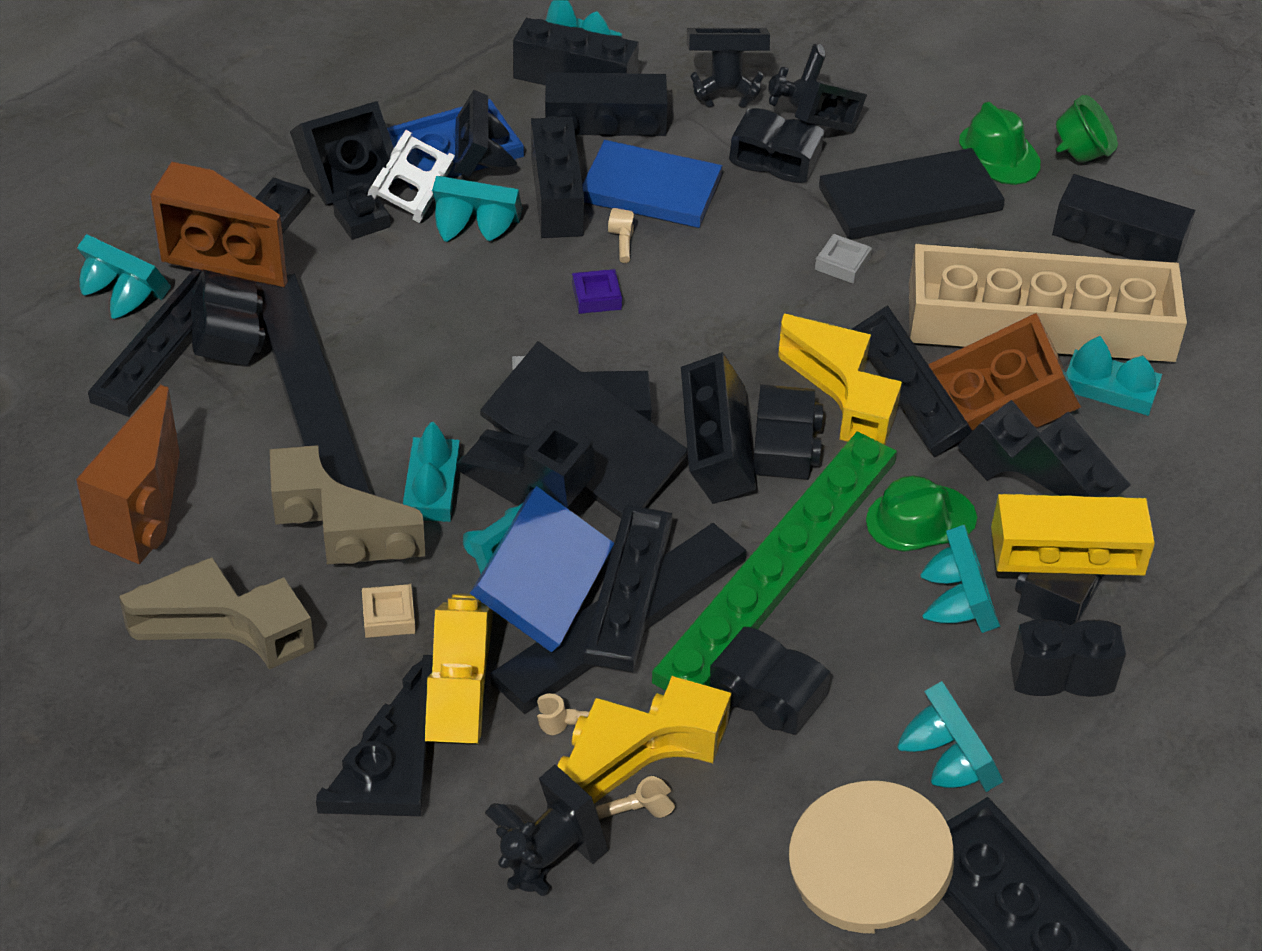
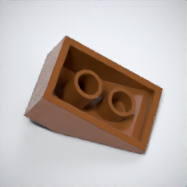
M171 162L150 194L161 262L199 270L204 269L251 281L285 287L287 284V273L280 214L214 170Z
M1037 313L928 364L972 430L1010 400L1018 406L1035 427L1047 424L1063 416L1068 411L1072 412L1081 408L1054 344Z
M160 384L76 479L91 545L139 565L152 549H157L162 544L168 529L180 456L169 387Z

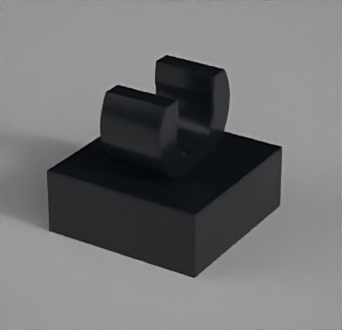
M362 182L346 187L347 198L333 202L334 216L351 240L390 228V214L377 197L374 199L372 195L367 196L369 191L365 192Z

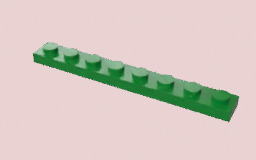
M857 431L652 671V684L666 691L671 677L675 676L710 686L711 664L743 627L760 628L893 467L896 461L897 450Z

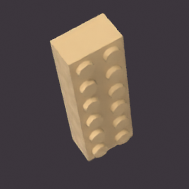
M915 244L909 279V335L913 343L966 347L1037 313L1059 354L1073 355L1075 349L1079 350L1088 341L1101 336L1113 358L1133 359L1143 355L1150 361L1176 362L1187 325L1179 263Z

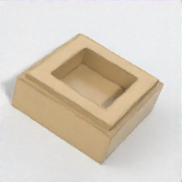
M411 584L362 588L365 638L415 634Z

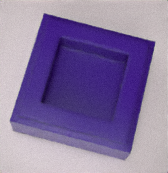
M615 269L572 273V286L579 314L622 310V296Z

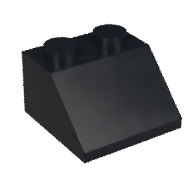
M378 101L300 123L290 131L302 170L325 205L346 199V187L360 182L364 184L365 192L369 191L382 168H386L391 159V153L394 150ZM396 178L391 185L403 182L404 180Z

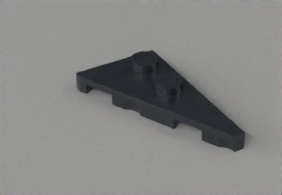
M423 655L422 660L411 667L402 679L403 688L390 705L385 703L362 733L361 742L351 748L344 757L341 772L328 789L323 787L320 789L316 796L317 814L421 816L428 741H425L427 679L432 673L433 655Z

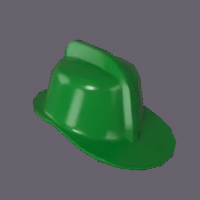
M1081 95L1074 100V104L1056 120V129L1061 139V143L1055 149L1057 153L1067 150L1076 161L1086 163L1102 156L1108 157L1117 149L1118 141L1113 125L1101 106L1088 95Z
M984 102L980 112L971 120L970 126L965 128L960 134V146L963 149L972 148L991 178L997 182L1010 185L1024 184L1033 180L1041 169V160L1036 150L1025 138L1023 121L1018 114L1010 110L997 108L991 102Z
M913 475L901 477L888 486L883 496L877 498L869 507L866 524L869 534L877 543L892 550L910 551L949 543L946 531L961 525H965L968 534H970L975 529L978 517L974 505L963 494L955 489L937 485L925 477Z

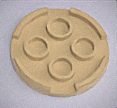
M861 781L846 784L827 792L805 810L791 836L789 861L793 880L802 896V900L817 916L844 930L858 933H875V929L897 926L912 919L918 921L940 902L946 893L953 875L954 851L952 836L944 817L927 798L900 784L885 781Z

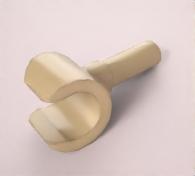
M612 208L608 232L619 234V259L622 263H628L630 261V239L634 233V213L629 210Z
M545 694L537 700L539 710L543 713L537 715L539 726L549 735L561 733L568 724L576 725L580 715L586 717L589 715L587 711L565 709L563 699L556 694Z
M649 776L640 782L636 793L629 795V797L598 805L596 810L599 819L628 810H637L645 807L654 817L662 818L672 813L675 804L666 796L671 792L666 783L658 777Z

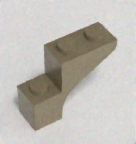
M318 445L269 449L271 494L275 525L323 521L327 565L425 556L423 515L418 509L337 483L323 469L319 458Z
M212 557L194 565L186 566L180 571L149 584L138 586L134 590L119 596L125 628L129 635L136 640L230 639L254 650L262 658L268 669H272L315 649L311 617L284 577L267 585L258 586L238 597Z

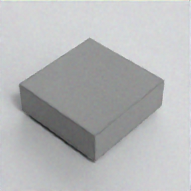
M833 234L817 256L815 270L854 284L871 259L872 247Z

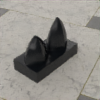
M476 90L472 91L456 117L455 172L468 177L471 176L478 164L492 168H506L517 164L515 159L502 146L493 141L509 136V132L493 114L488 112V95Z

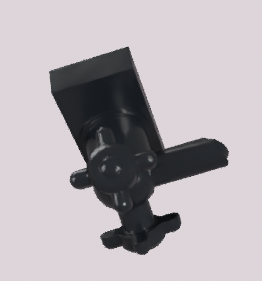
M687 28L686 44L689 51H712V76L701 81L696 71L690 75L693 81L692 86L695 96L700 101H703L708 108L715 106L709 95L719 89L726 91L735 89L743 94L738 104L742 108L755 100L760 93L761 81L764 75L758 71L752 80L742 76L744 51H770V33L767 28Z
M813 44L801 79L795 82L786 80L789 68L783 66L778 74L769 80L770 105L776 106L778 99L784 96L789 98L790 103L797 108L795 118L807 123L851 133L854 132L867 94L818 80L826 57L825 49L821 44Z
M555 764L539 778L548 805L547 810L534 822H525L505 804L493 803L485 811V814L498 826L496 834L501 838L500 850L502 856L498 861V865L504 869L510 867L514 871L513 876L507 881V887L510 890L519 888L525 892L535 891L540 896H545L548 893L549 886L543 881L544 875L549 873L550 864L571 846L592 864L608 851L592 797Z

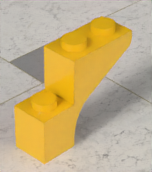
M784 313L781 320L778 357L838 403L843 414L839 440L848 442L858 431L886 445L897 414L902 382L864 372L867 365L871 335Z
M452 594V598H448V602H443L435 610L432 673L427 679L425 741L478 743L481 738L484 683L493 610L482 604L479 599H476L471 594Z
M672 676L665 694L656 693L649 713L596 698L588 717L580 715L576 722L572 736L574 749L570 757L563 755L557 766L592 797L593 803H596L639 770L654 761L671 757H686L713 764L728 726L731 693Z

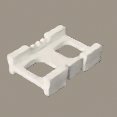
M405 130L392 151L391 159L386 168H382L369 189L367 196L372 195L375 199L378 195L414 214L413 220L420 223L431 205V199L434 196L432 189L436 176H448L453 167L455 155L451 153L447 155L411 136V132ZM418 148L435 157L436 163L430 171H423L408 163L406 158L412 149ZM401 178L418 188L419 191L413 201L407 202L389 192L388 188L394 179Z

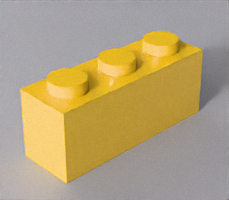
M998 494L991 525L996 570L998 572L1145 576L1155 544L1146 498Z

